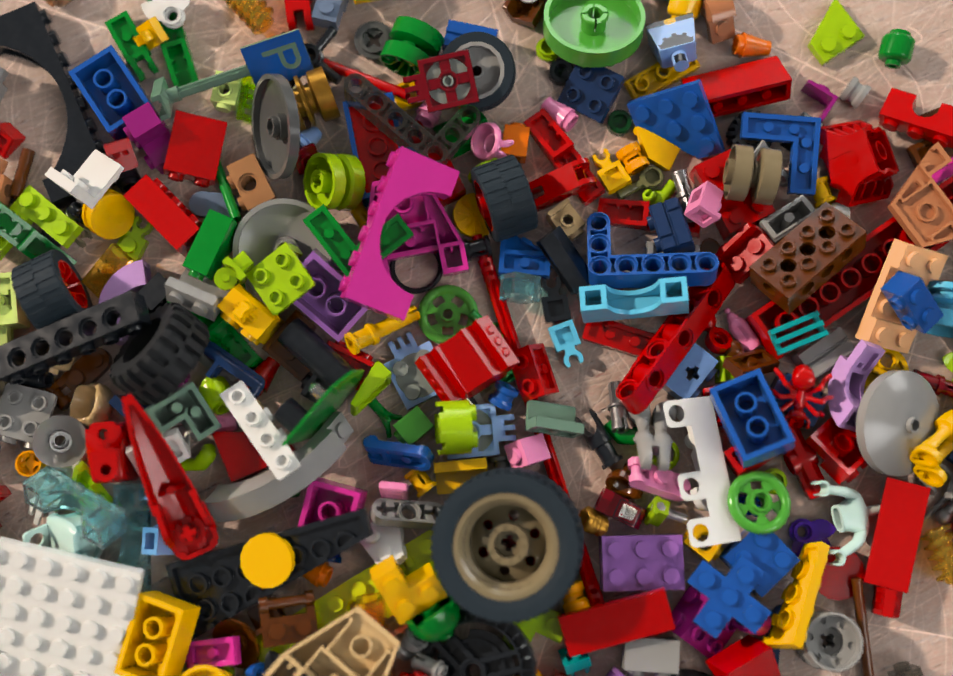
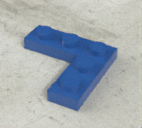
M743 112L740 139L791 143L787 194H803L805 196H814L816 194L821 118Z

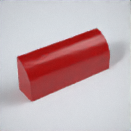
M777 55L681 79V85L701 79L714 118L789 100L792 78Z
M889 477L886 478L863 582L908 594L931 488Z
M664 587L558 615L570 657L676 629Z

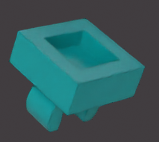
M567 647L558 650L567 675L576 676L575 672L582 669L589 673V667L592 666L588 653L570 657Z

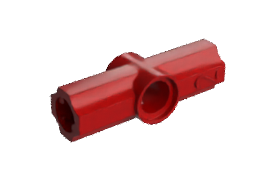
M795 421L793 427L789 426L796 440L794 449L785 452L783 458L789 471L796 475L807 499L812 500L820 497L813 494L819 493L821 488L819 484L811 485V482L825 479L818 467L819 459L816 452L805 442L802 432L797 427Z

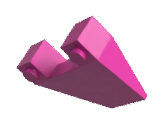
M379 181L372 182L369 207L373 200L377 202L380 194L377 191ZM425 195L410 197L401 201L389 213L384 224L399 214L415 235L382 260L391 279L389 261L439 252L444 277L469 272L464 243L438 197ZM367 216V224H366V226H367L368 223H369L370 216Z

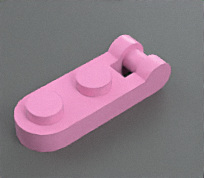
M638 457L628 459V469L631 471L629 485L631 487L676 502L683 501L678 485L679 473L670 470L659 471L655 465L651 466V470L641 469ZM686 479L683 487L685 492L690 495L692 488L690 481Z

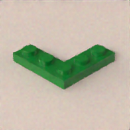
M323 204L304 218L303 222L341 271L348 276L352 267L348 265L350 257L354 250L358 251L361 242L355 245ZM399 214L387 221L382 227L380 236L382 260L415 236Z

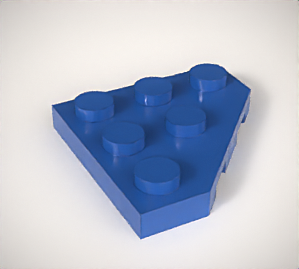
M701 79L628 101L627 107L635 127H642L699 159L724 152L725 147Z

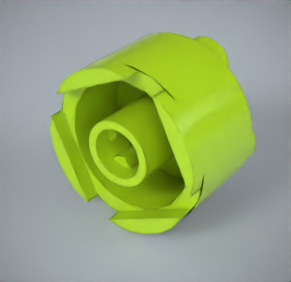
M468 400L435 402V407H440L439 414H434L436 444H441L442 450H437L438 455L472 453V448H478L477 431L473 432L472 421H476L477 418L476 405H470Z

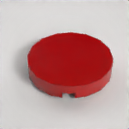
M830 547L829 549L839 550L841 547ZM852 553L846 557L844 565H829L828 563L834 562L836 557L835 554H828V561L823 570L821 587L818 592L831 600L841 601L850 599L853 596L851 578L861 577L864 584L865 570L863 563L855 553Z

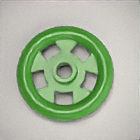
M454 285L438 286L430 290L422 298L418 307L421 317L418 320V324L428 339L441 344L456 335L460 329L471 326L473 321L469 317L465 326L458 324V322L460 321L461 314L468 316L473 309L478 312V307L474 298L463 288ZM442 296L445 302L436 308L432 302ZM455 296L464 302L460 308L451 302ZM446 310H450L453 313V316L449 319L443 317V313ZM435 314L438 323L430 326L428 315ZM442 327H453V335H443Z
M764 471L745 472L738 476L729 488L727 496L729 512L734 521L746 531L754 534H770L779 530L788 520L791 511L790 495L785 485L774 475ZM760 481L762 489L752 490L750 482ZM775 490L779 501L773 502L768 492ZM740 492L747 494L745 504L738 503ZM755 499H759L762 502L761 507L755 505ZM772 509L777 516L772 521H769L765 515ZM748 511L758 516L756 522L745 517Z

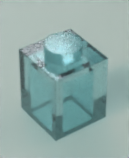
M516 271L501 275L499 300L524 305L540 302L541 276Z

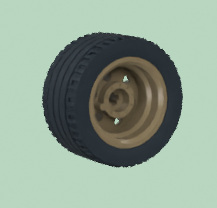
M518 467L486 471L472 477L456 488L438 511L439 514L435 518V525L432 528L433 535L431 536L433 567L437 571L436 576L440 579L442 588H445L447 591L446 594L454 599L455 604L461 605L460 608L468 610L469 614L477 615L479 619L484 618L489 622L496 621V623L500 624L501 622H506V624L516 622L517 624L521 621H530L531 618L536 619L541 614L547 613L551 608L553 609L557 603L563 600L574 584L584 552V530L581 517L569 495L564 492L560 485L558 486L555 481L550 480L547 476L536 471ZM511 510H516L519 514L518 519L515 521L510 520L508 516ZM487 519L493 523L491 530H486L483 527V523ZM532 528L539 529L540 536L538 538L530 536L529 532ZM509 535H512L513 540L517 541V545L514 544L512 548H509L508 543L504 541V538L506 539ZM481 547L488 549L489 554L487 557L480 556L479 549ZM529 555L534 556L536 559V563L532 566L527 565L525 558ZM507 565L510 568V573L503 575L500 572V567Z

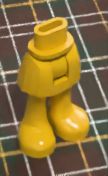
M953 409L947 411L934 421L935 433L922 444L916 446L909 456L910 461L916 464L913 467L914 473L920 480L932 487H941L947 481V474L940 467V464L953 451Z

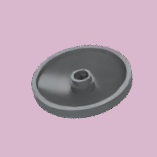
M278 73L264 74L257 82L252 101L251 121L254 147L264 173L271 179H286L293 173L299 155L300 121L298 107L293 90L283 75Z

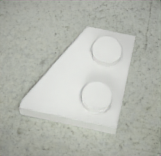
M372 522L373 534L360 541L362 546L376 564L393 555L397 563L401 565L407 559L406 546L403 543V528L378 526Z

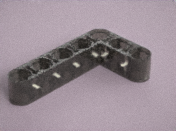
M354 73L347 76L344 81L343 95L347 103L399 147H405L425 157H428L430 153H436L441 158L437 162L446 165L475 133L480 122L481 114L478 108L473 105H464L433 136L364 76ZM357 86L361 88L362 91L358 93H353L349 90V88ZM371 103H378L382 108L373 110L369 105ZM469 117L474 123L466 124L462 118ZM393 119L398 120L401 125L393 127L389 124V121ZM453 135L457 138V141L449 142L445 136ZM411 136H416L421 140V142L418 144H413L409 141L408 138Z

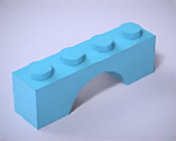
M686 276L658 279L656 283L649 287L629 291L616 290L606 284L579 287L583 323L689 313Z

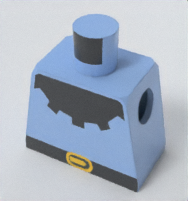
M693 13L646 25L649 47L661 68L674 66L675 71L683 72L688 69L689 62L697 59Z

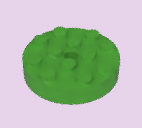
M547 0L543 18L544 38L551 50L567 62L582 68L611 67L626 60L638 49L643 38L646 19L645 9L641 0Z

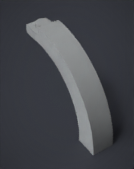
M334 412L318 432L294 453L301 464L300 468L281 481H278L272 471L268 470L245 481L219 484L204 501L209 512L217 522H229L259 514L284 502L315 481L339 459L347 449L344 443L354 432L353 428L342 412Z

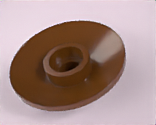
M222 620L214 628L212 639L240 635L242 663L232 666L248 668L258 660L260 655V645L256 635L246 624L239 620Z

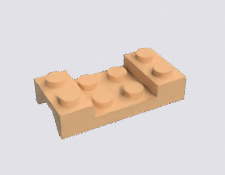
M894 238L855 338L880 345L882 348L908 354L917 331L914 329L910 331L902 325L880 288L898 271L922 278L926 287H928L931 279L939 280L948 255Z

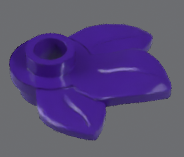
M803 518L795 519L788 528L789 537L793 541L791 551L799 557L805 543L820 541L832 547L828 537L835 533L836 528L824 519H816L811 522ZM802 526L805 529V534L800 537L797 534V530Z

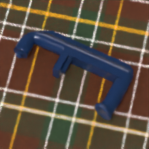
M209 341L204 349V354L212 359L214 363L205 375L211 379L213 377L217 378L224 368L250 387L249 391L257 399L265 387L264 378L216 343Z

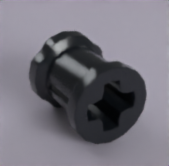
M488 234L484 235L481 239L463 240L468 262L472 258L483 255L492 257Z

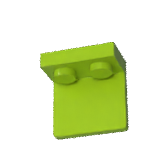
M287 242L246 273L249 281L272 315L275 316L316 285L299 260L303 255L298 246Z

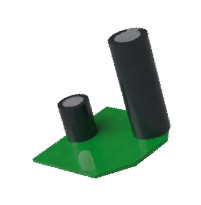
M300 318L292 321L282 331L278 342L329 389L325 391L318 384L310 386V392L318 399V402L309 412L294 398H289L279 407L274 414V418L290 432V435L282 443L283 446L311 439L358 387L364 374L363 369H355Z

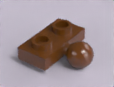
M733 340L731 347L724 353L725 356L730 357L725 358L723 367L734 378H737L759 368L763 374L774 372V368L779 367L780 361L763 348L744 352L742 343Z

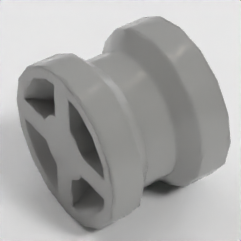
M854 76L839 98L851 102V106L856 109L869 93L871 87L859 83V79Z

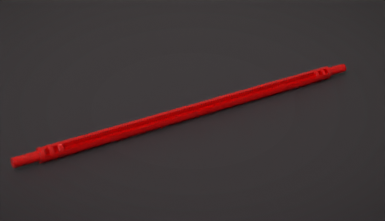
M477 234L472 238L476 240L483 238L482 234ZM487 255L480 256L478 265L480 266L501 334L511 350L514 351L521 348L499 282L493 258ZM543 434L551 458L543 461L548 478L555 481L558 486L560 485L564 492L569 495L551 437L548 434ZM584 541V552L579 573L591 607L605 603V600L603 599V594Z

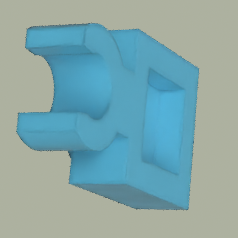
M571 319L549 327L547 330L556 353L564 351L563 363L565 367H571L569 362L570 356H576L579 364L583 363L582 353L575 349V346L580 345L581 341L573 320Z

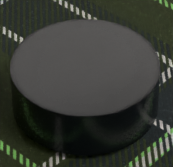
M564 59L554 61L549 69L551 82L557 86H565L574 69L573 65Z

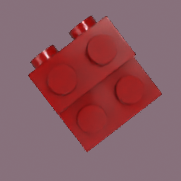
M832 417L805 440L824 460L820 466L838 484H841L844 480L849 484L860 474L857 470L859 466L862 469L868 466L860 452L856 432L838 427Z

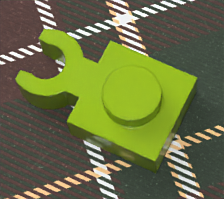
M136 216L132 225L133 230L131 232L128 231L119 238L112 252L131 262L141 260L150 243L144 237L149 235L154 227L148 222L145 228H140L142 219Z

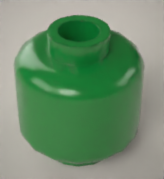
M892 29L890 33L882 37L878 58L885 63V67L899 69L901 65H906L911 61L915 39L907 30Z

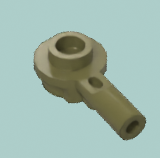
M655 166L645 167L639 175V180L616 191L617 197L624 199L641 189L658 190L664 182L663 172Z

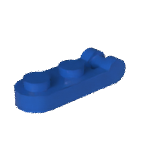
M369 435L363 440V446L368 452L370 462L373 464L427 471L431 468L435 459L431 449L425 445L378 440L375 435Z

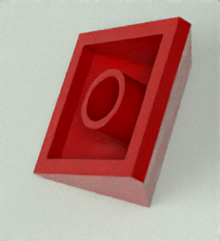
M749 634L705 661L714 676H781L772 647Z

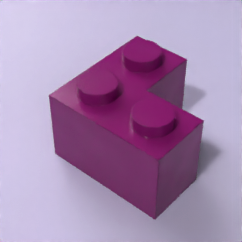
M147 102L122 117L126 124L123 130L139 150L141 148L144 149L147 155L143 158L150 169L156 168L163 175L171 131L164 120L161 121L158 112Z

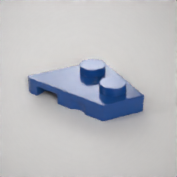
M518 236L500 241L498 276L536 279L550 278L551 264L540 248L534 245L532 241L525 237L521 239Z

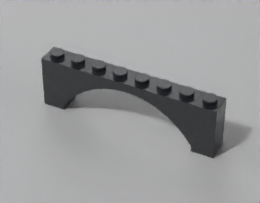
M34 1L0 16V55L6 54L28 60L50 73L57 82L66 104L67 133L62 153L54 169L58 172L64 169L74 176L94 150L106 154L103 147L104 143L101 139H97L95 132L98 131L94 120L91 117L88 118L86 110L89 109L87 102L82 95L79 96L78 86L68 73L67 67L70 66V62L66 54L60 51L58 45L61 44V40L58 34L49 25L52 23V19L45 8L41 9ZM49 178L42 180L51 203L58 208L63 209L70 206L72 202H76L77 199ZM114 182L109 188L116 186V182Z

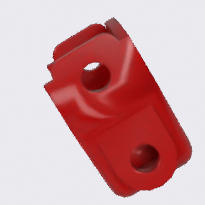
M114 421L92 423L89 429H85L86 452L91 479L94 483L135 481L139 478L136 469L126 454V446L131 445L126 422H120L119 424ZM102 429L107 430L106 432H104V440L101 439L99 436V433Z

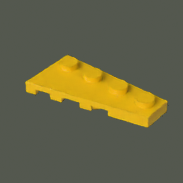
M822 541L804 544L798 557L800 561L794 566L791 573L794 580L786 589L784 588L780 597L784 602L779 614L773 613L772 630L768 637L763 636L761 642L772 647V649L803 648V644L807 639L810 618L814 613L816 596L821 587L823 570L828 561L829 545Z

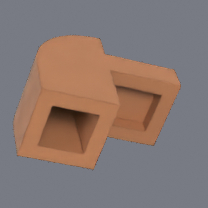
M702 0L699 14L706 19L709 42L715 44L734 38L733 16H736V9L733 0Z

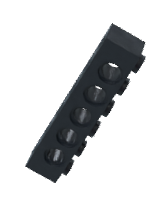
M130 290L1 345L0 381L9 382L11 385L23 383L27 377L47 373L49 368L55 365L71 363L73 361L72 358L79 355L92 354L96 352L98 347L118 343L122 337L142 333L144 328L152 325L144 296ZM121 316L120 322L117 324V319Z

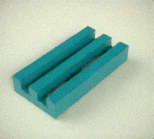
M818 310L767 331L778 356L829 335L828 331L823 327V320L819 318ZM813 319L814 323L780 338H777L775 335ZM817 328L819 332L784 348L780 346V343Z

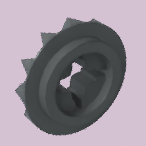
M370 21L360 26L354 37L358 53L368 60L376 59L379 61V56L386 41L392 40L389 35L391 29L379 21ZM369 36L374 39L379 37L380 47L375 44L370 46Z

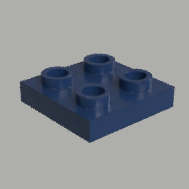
M575 65L557 101L603 124L626 78L605 67L582 68Z

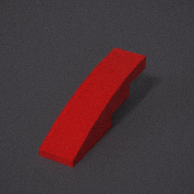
M544 108L523 122L525 127H530V135L555 169L582 158L574 148V143ZM590 166L583 169L586 178L595 177L590 171ZM597 178V184L576 194L585 207L605 193V187Z

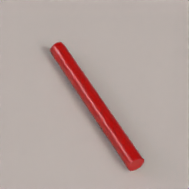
M324 59L325 64L344 77L386 93L393 92L394 96L405 100L411 95V93L406 94L405 88Z

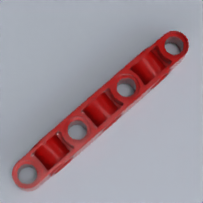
M719 260L715 282L708 286H690L688 288L689 313L669 315L617 387L616 397L631 414L636 415L645 411L734 288L736 282L722 260Z

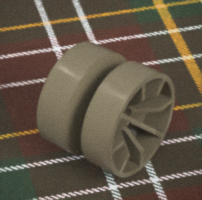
M733 144L723 173L724 199L743 202L750 189L752 203L772 205L781 178V150L762 147L755 159L753 146Z

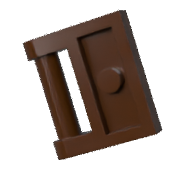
M306 590L304 594L267 599V597L258 598L263 648L302 642L318 631L313 590ZM305 605L306 613L269 619V610Z

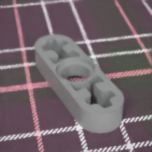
M380 498L374 501L369 511V517L378 526L432 530L435 525V519H433V515H430V513H434L435 517H437L442 505L435 502ZM380 508L383 509V512L386 513V516L381 515V511L378 510ZM409 509L414 513L415 518L407 519L402 515L401 511Z

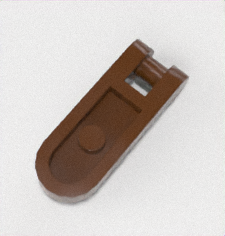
M96 348V352L83 355L72 365L69 371H66L51 387L46 388L44 391L57 395L56 406L61 411H65L70 407L75 389L79 385L96 383L110 369L113 362L111 354L103 348ZM67 386L71 392L65 396L61 391Z

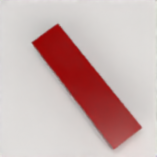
M599 198L598 212L607 214L610 219V226L650 231L646 217L651 216L649 211L651 203L649 201ZM687 222L692 237L700 238L701 226L695 222Z

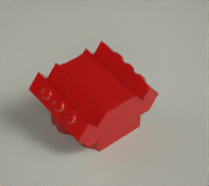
M861 120L821 127L819 144L823 145L819 158L824 160L830 175L831 182L829 186L840 190L835 202L851 207L889 198L894 186L891 176L897 174L900 170L885 130H882L880 127L873 129L871 124Z
M486 315L476 319L471 326L460 329L456 335L444 343L435 346L429 353L419 356L415 364L441 401L465 400L477 395L497 380L508 375L507 372L512 370L520 361L489 316Z

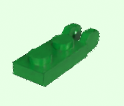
M127 11L104 22L126 62L133 68L140 81L146 79L144 72L137 64L143 59L147 61L149 69L154 74L160 72L150 56L152 54L147 45L144 44L138 47L133 38L139 34L135 29L137 28Z

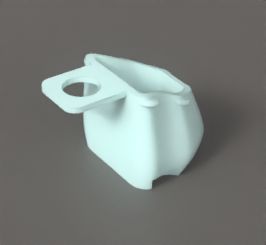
M78 512L64 515L52 513L47 517L46 524L25 532L22 536V541L29 543L35 534L41 533L42 541L39 544L41 546L99 559L108 544L106 539L107 526L101 520L81 515Z

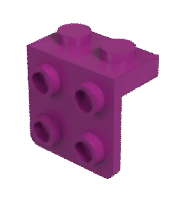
M690 585L671 612L676 628L671 631L709 659L722 651L737 628L731 618L715 639L693 622V619L709 598Z

